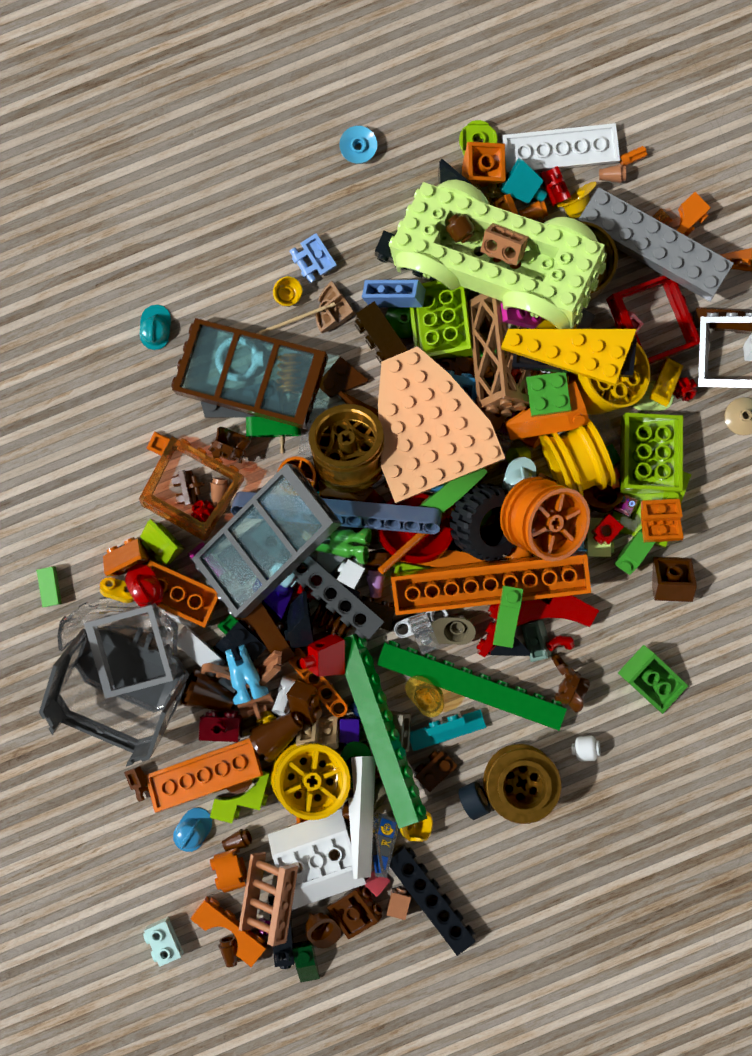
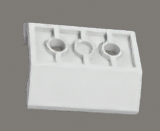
M342 809L337 810L326 818L307 820L268 834L271 854L276 867L279 868L280 866L295 862L300 863L303 867L302 871L297 873L292 910L366 884L365 878L354 879L351 840L346 822L342 816ZM332 849L338 850L340 858L337 860L330 859L329 852Z

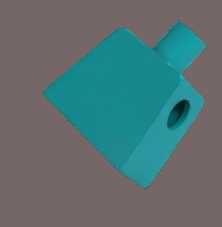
M518 158L506 176V182L502 183L499 187L501 192L511 194L512 197L529 203L533 197L541 202L547 195V192L540 188L544 180L520 158Z

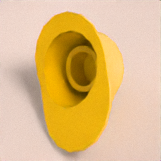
M590 182L580 187L571 195L570 199L557 204V207H563L569 218L576 219L580 217L590 201L589 193L596 187L597 182Z

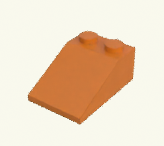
M132 537L124 541L125 545L119 548L114 546L108 549V554L103 556L105 575L117 577L127 572L132 566L151 560L146 548L141 543L142 540Z

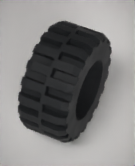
M483 483L477 485V487L473 486L468 493L462 496L460 501L458 500L455 503L456 507L455 510H452V520H450V528L453 529L451 530V536L461 550L477 559L493 561L494 559L499 560L503 558V555L507 556L512 552V548L515 549L517 547L504 536L500 524L501 507L509 492L508 490L494 484ZM495 508L496 519L494 525L488 533L481 536L480 525L482 519L487 512Z

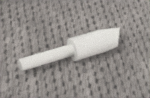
M164 610L161 611L162 614L176 619L178 623L190 627L196 626L195 623Z

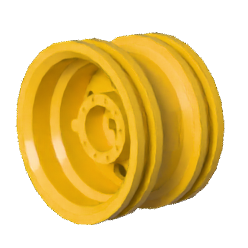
M590 419L587 425L579 426V428L558 435L556 432L549 434V437L547 435L540 436L541 448L553 479L557 480L558 485L574 489L583 496V490L595 485L600 490H603L607 485L612 486L616 483L614 468L606 446Z
M293 742L274 760L271 769V785L277 799L289 813L305 820H319L335 813L345 802L350 790V773L344 759L330 747L319 743H305L296 746V742ZM306 758V764L301 765L300 759ZM321 760L326 761V765L324 767L319 766V762ZM293 773L294 779L288 780V774ZM311 776L316 779L315 782H312V785L307 782V779H311ZM328 778L333 779V784L330 786L326 784ZM297 791H300L302 794L299 799H296L294 796ZM315 794H320V801L314 800Z

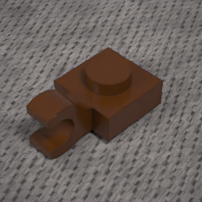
M140 766L124 772L130 789L135 790L136 798L139 802L145 800L143 793H145L146 798L151 797L148 787L145 786L147 784L145 774Z

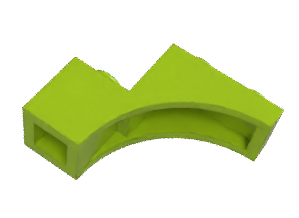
M263 768V776L259 778L252 788L240 795L233 797L216 796L210 818L232 824L234 819H238L241 808L238 805L260 811L261 806H265L268 795L265 794L266 787L271 786V770Z

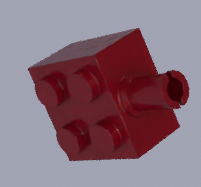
M207 710V712L200 716L199 741L239 742L242 738V716L238 715V711H227L225 714H219L218 710Z

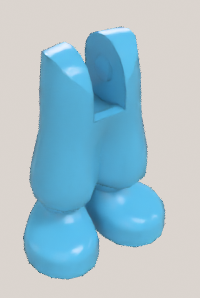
M245 645L238 646L242 659L235 661V656L231 649L225 651L231 684L237 691V694L233 697L235 705L251 700L246 684L250 687L253 699H258L269 693L266 686L259 685L260 676L252 663Z

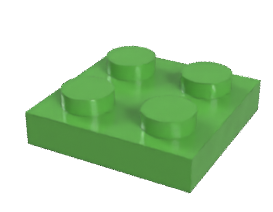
M557 372L526 377L531 417L571 412L566 373Z

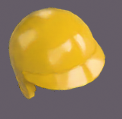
M426 811L427 819L400 828L401 834L408 841L423 842L428 840L433 827L431 814Z

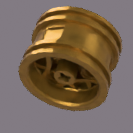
M342 404L325 410L314 420L309 430V444L316 474L322 483L335 491L354 493L363 491L379 481L384 474L380 458L384 447V434L380 420L371 410L359 405Z

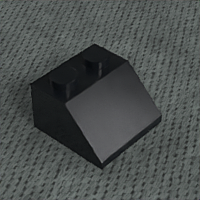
M302 591L286 609L287 617H283L284 626L287 629L284 630L285 640L290 642L291 649L306 647L314 642L307 592Z
M238 620L216 643L213 649L226 661L225 651L231 649L235 656V661L242 659L238 646L245 645L253 663L267 647L257 635L252 633L246 625Z

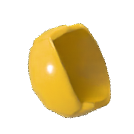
M285 276L275 283L273 297L281 306L290 307L300 300L303 289L296 278Z

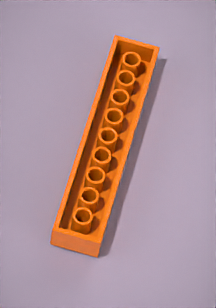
M585 551L575 552L560 561H547L535 556L391 574L396 615L500 604L503 586L523 589L522 601L591 593L588 557Z

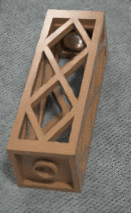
M480 294L468 301L477 403L480 410L508 417L512 413L524 410L530 405L526 377H530L531 373L530 370H520L522 375L518 384H516L511 374L513 353L506 351L505 354V351L501 349L504 341L503 335L505 337L508 330L506 327L507 323L503 322L501 303L503 302ZM483 320H485L490 330L487 341L479 331ZM516 325V329H526V327ZM479 347H480V349H481V351H482V353H483L481 362H480ZM488 365L495 376L492 388L484 379Z

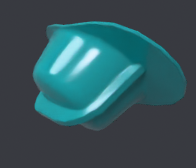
M151 305L142 313L139 334L141 342L148 349H161L169 341L171 316L164 306Z

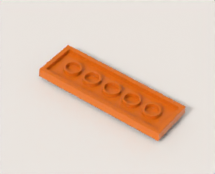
M249 738L145 775L154 812L159 813L262 777L263 772L258 754Z

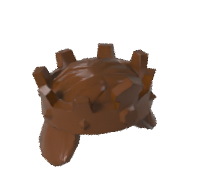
M225 427L217 428L216 439L213 440L208 450L212 452L214 458L222 457L233 461L237 459V463L242 464L245 449L252 443V439Z
M567 668L565 669V678L559 685V693L555 694V701L565 705L568 704L574 712L578 713L584 707L583 698L588 691L590 682L588 679L581 677L578 671Z

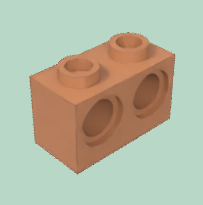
M492 223L485 230L480 252L487 254L489 257L503 260L507 264L517 265L524 257L529 237Z

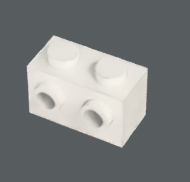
M355 558L352 561L349 559L347 562L343 561L338 569L340 575L337 580L355 589L365 571V568L362 567L363 564H360Z

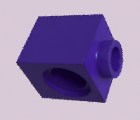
M340 717V743H344V746H346L350 742H359V718Z

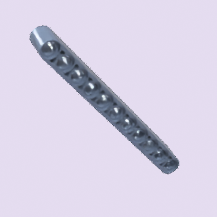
M237 492L231 506V513L236 515L256 493ZM270 494L261 503L273 520L321 524L299 496ZM322 498L342 523L340 526L423 534H436L440 531L442 512L436 508ZM257 509L247 517L264 519Z

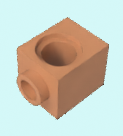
M397 887V889L392 888L386 910L387 916L406 920L411 900V894L408 893L407 889Z

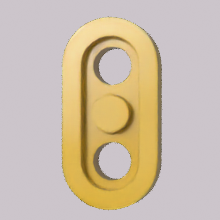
M106 577L100 582V593L104 597L124 603L134 601L130 592H125V590H128L125 581Z

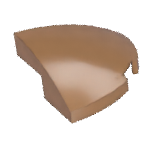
M331 281L319 296L318 301L321 302L319 308L330 305L335 302L336 306L315 313L317 326L321 333L339 326L356 314L338 287Z

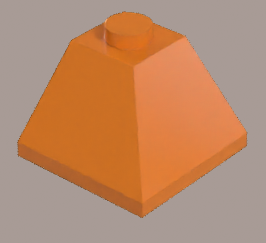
M467 142L462 165V176L475 187L506 182L505 144Z

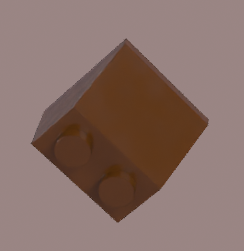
M653 557L652 590L654 600L693 602L697 583L692 559Z

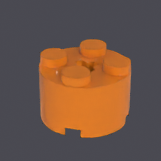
M238 848L215 854L214 858L210 859L212 870H215L217 878H215L216 887L224 893L246 886L244 880L247 879V870L243 857L239 858L237 853H240Z

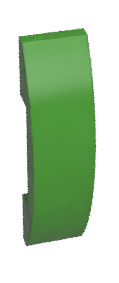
M482 468L446 483L439 491L432 496L430 495L417 507L436 508L443 513L477 484L488 471Z

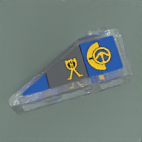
M380 813L373 814L372 860L375 877L387 878L398 825L395 818Z

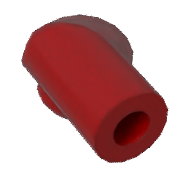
M558 635L549 641L546 646L550 651L555 650L560 645H564L565 649L572 650L575 644L571 636Z

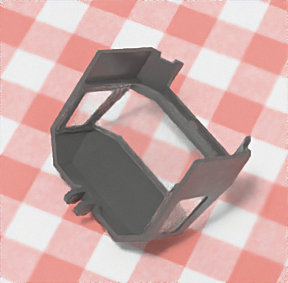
M108 627L98 628L116 689L166 675L159 650L150 646L154 633L150 632L146 637V642L143 643L139 641L143 634V629L140 627L134 639ZM82 629L53 665L39 714L42 719H46L50 726L48 729L52 735L60 724L63 723L133 753L126 764L127 767L133 765L134 762L140 760L143 762L151 758L180 703L190 674L179 658L172 655V663H175L177 666L176 678L173 681L105 699L86 629Z

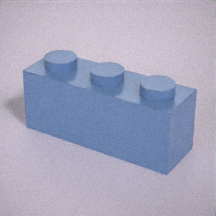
M365 280L362 299L368 305L375 301L378 307H423L426 289L419 280Z

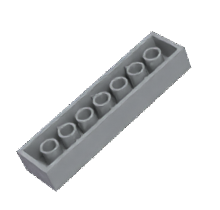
M600 187L597 188L578 221L590 222L600 226L611 236L616 249L710 302L734 264Z

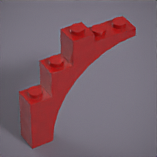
M572 595L547 598L548 604L540 599L521 601L517 626L543 618H562L591 627L599 610ZM500 604L490 605L488 609L490 612L489 616L495 619V621H490L485 630L487 632L485 639L481 638L476 646V649H478L477 654L486 657L489 650L493 647Z

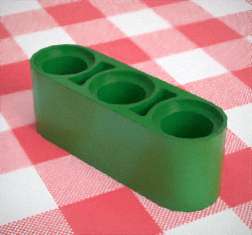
M258 416L246 417V437L301 436V428Z

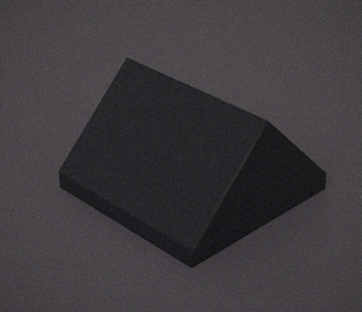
M514 637L513 648L493 645L488 654L498 656H530V651Z

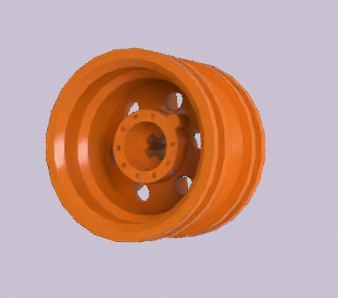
M540 476L529 477L515 484L508 492L501 507L500 524L504 536L513 545L527 550L541 559L560 561L575 553L585 540L590 525V509L585 498L576 490L558 485L556 482Z

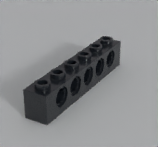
M405 845L401 846L389 856L387 864L457 956L476 942L474 937L475 931L470 925L466 926L463 923L464 917L458 909L454 911L450 905L452 901L446 893L442 895L439 891L440 885L434 878H429L427 875L428 869L422 862L420 864L415 859L417 855L411 847L407 848ZM407 863H411L414 866V869L410 872L403 869ZM423 879L426 883L423 887H417L415 885L416 880ZM429 895H436L438 898L435 902L430 903L427 901ZM442 910L448 911V912H449L448 917H446V918H441V917H439L440 911H442ZM453 926L461 928L457 934L452 933L450 930Z

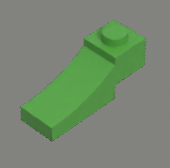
M508 586L502 587L493 645L513 648L523 589Z

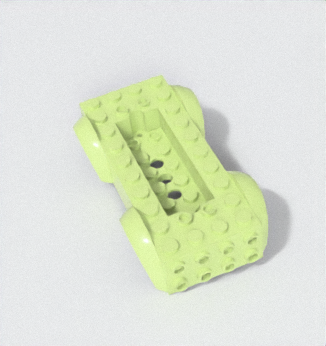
M456 179L447 180L437 186L423 182L420 189L416 190L412 204L408 205L404 220L399 222L396 235L392 236L389 242L397 272L401 273V268L421 272L425 278L430 279L432 277L443 283L450 290L462 286L502 301L503 309L505 310L513 307L531 312L530 315L532 317L534 315L535 318L540 316L554 324L557 329H574L575 324L580 323L583 315L581 312L584 307L587 308L591 297L589 295L591 291H595L599 281L597 278L599 274L602 275L606 268V263H604L607 253H604L605 245L599 243L591 229L582 222L569 217H555L541 223L490 205L479 189L465 181ZM456 213L459 216L467 214L475 225V235L463 244L461 242H454L446 230L447 225L450 224L448 219ZM492 223L529 237L519 268L513 269L510 267V264L505 263L503 260L494 262L492 261L493 258L485 253L482 256L474 254V250L482 246L485 230Z

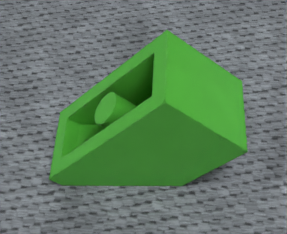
M640 529L621 550L614 565L631 575L644 560L655 542L644 543L642 529Z

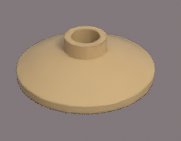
M750 398L735 399L725 410V423L737 435L752 434V399ZM744 412L748 414V419L743 418Z

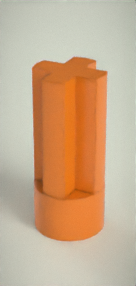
M641 146L621 155L619 161L621 166L629 165L647 157L646 148Z

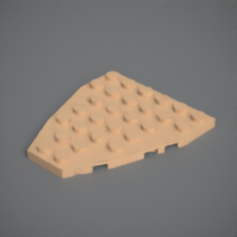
M418 346L381 362L378 419L383 428L384 447L380 458L381 468L395 503L506 459L491 421L454 378Z

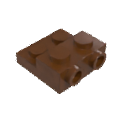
M359 886L353 888L327 906L328 911L348 940L378 923L383 916L381 906L378 903L374 904L370 898L371 892L367 887Z

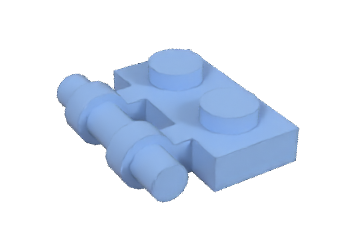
M317 233L300 243L304 249L300 253L296 247L289 251L293 257V262L298 264L302 271V276L307 278L309 283L316 280L313 272L318 271L320 276H323L337 267V264ZM307 256L312 262V265L309 267L303 260Z

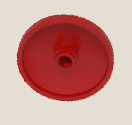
M421 493L399 503H395L392 498L386 504L419 506L430 495ZM452 516L445 518L441 522L438 533L427 534L400 560L419 564L431 562L441 557L449 549L453 540L451 536V530L453 529L450 528ZM377 529L382 546L391 555L395 554L417 534Z

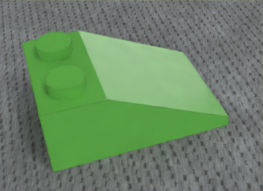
M645 645L618 672L625 681L662 714L688 687L676 673Z

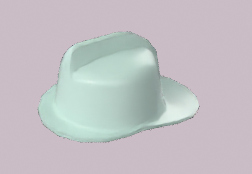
M527 457L513 459L506 469L502 488L510 491L521 480L536 477V467L533 461Z

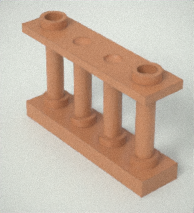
M263 851L250 854L239 931L258 928L268 933L267 944L277 946L287 941L298 866L295 864L280 866L279 868L265 862L266 852ZM264 871L278 876L276 887L262 881ZM261 890L275 896L273 906L259 900ZM258 909L272 915L270 925L256 919Z

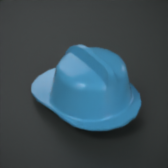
M193 808L185 813L173 833L175 845L180 850L192 852L202 845L212 828L210 814L202 808Z

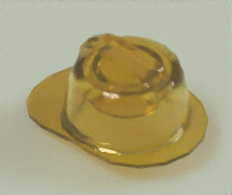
M413 676L406 682L405 689L408 697L423 715L436 717L441 714L444 708V695L439 687L434 686L432 682L422 676Z

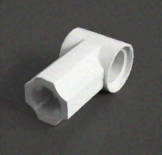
M283 675L278 688L279 693L272 712L277 715L283 716L290 712L286 694L295 683V679Z

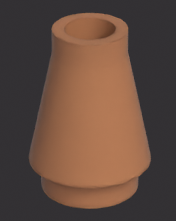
M621 164L599 169V180L617 183L626 181V165L621 166Z
M213 478L212 482H210L211 505L223 506V501L229 487L228 480Z

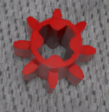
M688 377L680 378L673 394L677 400L681 398L682 401H689L698 392L695 388L697 384L693 379L689 380Z
M199 500L192 506L193 513H191V516L198 524L202 521L209 523L214 518L215 514L213 511L216 509L208 500L205 502Z

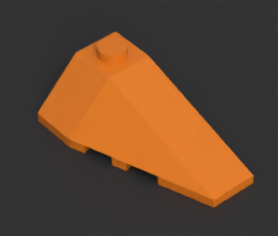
M573 380L567 383L571 412L531 417L530 408L528 410L524 409L505 423L510 440L569 431L579 428V426L587 425L589 418L576 381Z

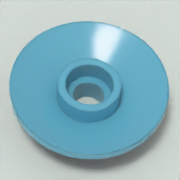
M364 126L348 128L340 138L339 147L341 154L351 163L362 164L369 161L377 150V139L374 133ZM357 144L362 146L360 150L355 148Z

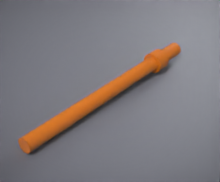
M455 503L442 513L441 522L451 516L452 510H455L456 507ZM417 533L384 562L378 568V571L384 574L427 534Z

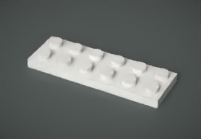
M616 123L502 136V142L505 144L506 174L510 172L518 158L522 159L534 171L550 170L556 166L559 169L612 164L619 163L620 161Z

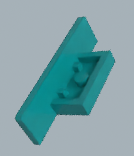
M481 709L460 716L453 714L447 717L448 720L442 722L435 720L429 722V726L411 731L410 743L413 751L486 728Z

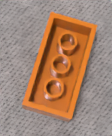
M150 560L148 567L153 570L163 588V599L158 607L204 628L208 627L219 602L214 588Z

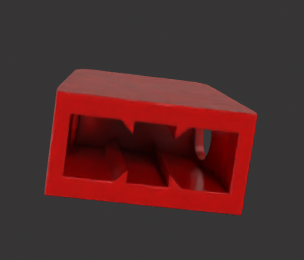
M331 634L309 644L308 656L300 659L302 669H309V671L319 677L345 674V640L336 634Z

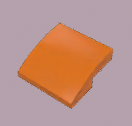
M680 499L641 501V524L644 543L681 541L684 538L681 525L683 515Z

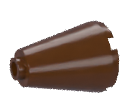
M194 669V673H191L184 692L187 695L186 698L182 697L181 705L219 711H229L230 708L234 709L233 697L235 693L208 675L201 674L200 670Z
M290 712L258 725L249 731L252 733L249 736L252 746L259 755L263 753L266 756L264 760L272 762L277 759L303 729L304 720L299 713Z

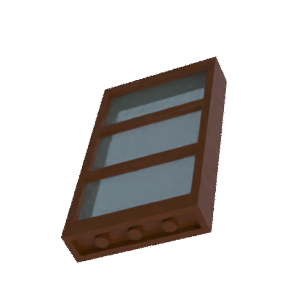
M195 318L194 323H191L189 327L190 335L188 341L184 343V354L182 359L178 361V372L171 384L172 390L176 395L307 429L329 358L325 351Z

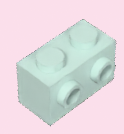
M169 917L145 928L144 940L147 944H150L152 958L155 963L158 962L159 967L181 958L184 952Z

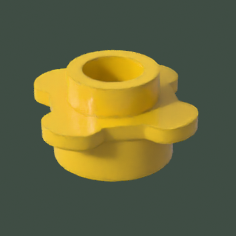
M265 711L261 713L262 718L258 719L256 723L261 725L277 717L273 715L272 711Z

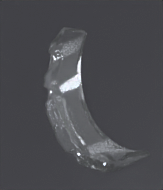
M107 597L100 598L98 602L91 604L86 602L80 605L78 610L71 613L68 617L64 616L60 621L57 635L59 651H63L68 647L79 632L85 629V622L140 606L135 601L124 603ZM159 607L162 613L160 621L167 631V637H165L167 645L170 644L173 655H177L178 624L165 613L164 609ZM148 612L98 625V628L108 627L110 629L138 630L140 627L146 634L154 633Z

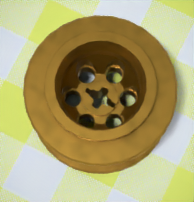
M513 744L500 749L488 761L484 771L483 784L485 793L495 811L506 820L519 824L538 822L548 816L559 801L561 794L559 771L545 753L531 745ZM520 766H526V769L523 772H520L518 768ZM513 771V776L507 778L508 773ZM531 773H537L535 780L530 779ZM518 775L524 780V788L516 784L518 783ZM507 785L512 786V790L510 792L505 791V787ZM531 787H536L534 794L529 793ZM523 793L524 797L521 800H517L516 795Z

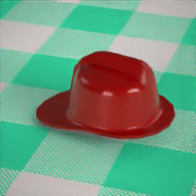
M144 564L134 565L128 570L125 583L134 601L140 607L156 603L157 607L163 599V588L153 570Z

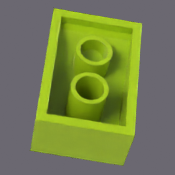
M150 519L140 535L143 539L141 542L143 546L149 551L152 549L156 553L154 557L162 565L164 563L170 565L185 550L182 544L159 521Z

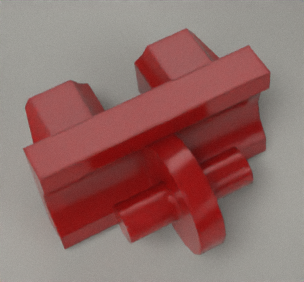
M558 166L540 173L553 206L571 198Z

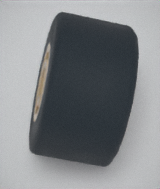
M477 781L459 789L458 793L461 804L472 820H476L491 812L489 799Z

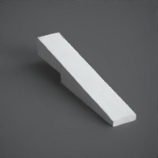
M374 756L351 758L354 798H348L354 879L371 877L376 764Z

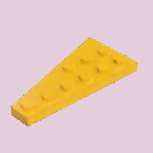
M508 329L501 349L616 387L637 329Z

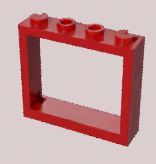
M664 275L614 293L606 299L617 328L635 329L623 299L663 285L686 344L649 357V364L694 348L700 344L698 335L700 333L695 328L693 316L688 311L686 299L681 294L679 284ZM636 333L635 337H637V343L641 346V343Z

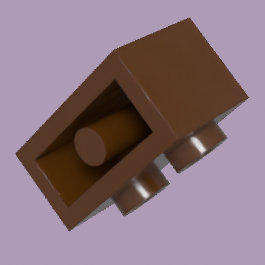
M296 680L286 694L290 711L299 713L304 720V724L313 726L322 715L317 688L311 684Z

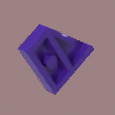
M258 578L253 586L255 592L262 586ZM278 585L262 601L267 610L270 608L276 614V618L279 621L283 618L294 588L290 586L285 588Z

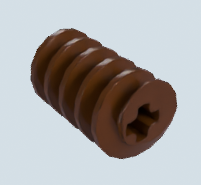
M322 601L312 615V623L314 624L319 621V628L326 625L325 632L332 629L331 634H338L343 639L352 625L348 627L340 620L341 615L336 617V612L333 614L326 607L323 608L324 601Z

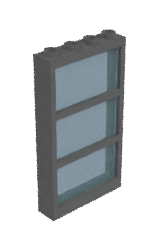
M286 463L192 560L196 564V569L206 577L207 584L217 592L218 599L228 607L230 615L235 618H246L342 523L298 467Z

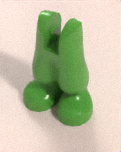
M364 528L358 533L350 529L335 530L327 538L330 539V544L322 543L315 549L316 551L344 558L355 556L360 564L366 565L369 558L368 548L361 545L354 546L352 543L370 545L372 531L370 528Z

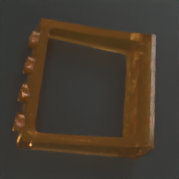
M172 436L139 500L142 507L206 542L223 512L243 483L244 475L239 473L237 467L224 465L220 458L209 457L204 449L191 447L190 442L186 439L181 438V440H178ZM177 450L233 480L206 522L193 518L153 495L173 453Z

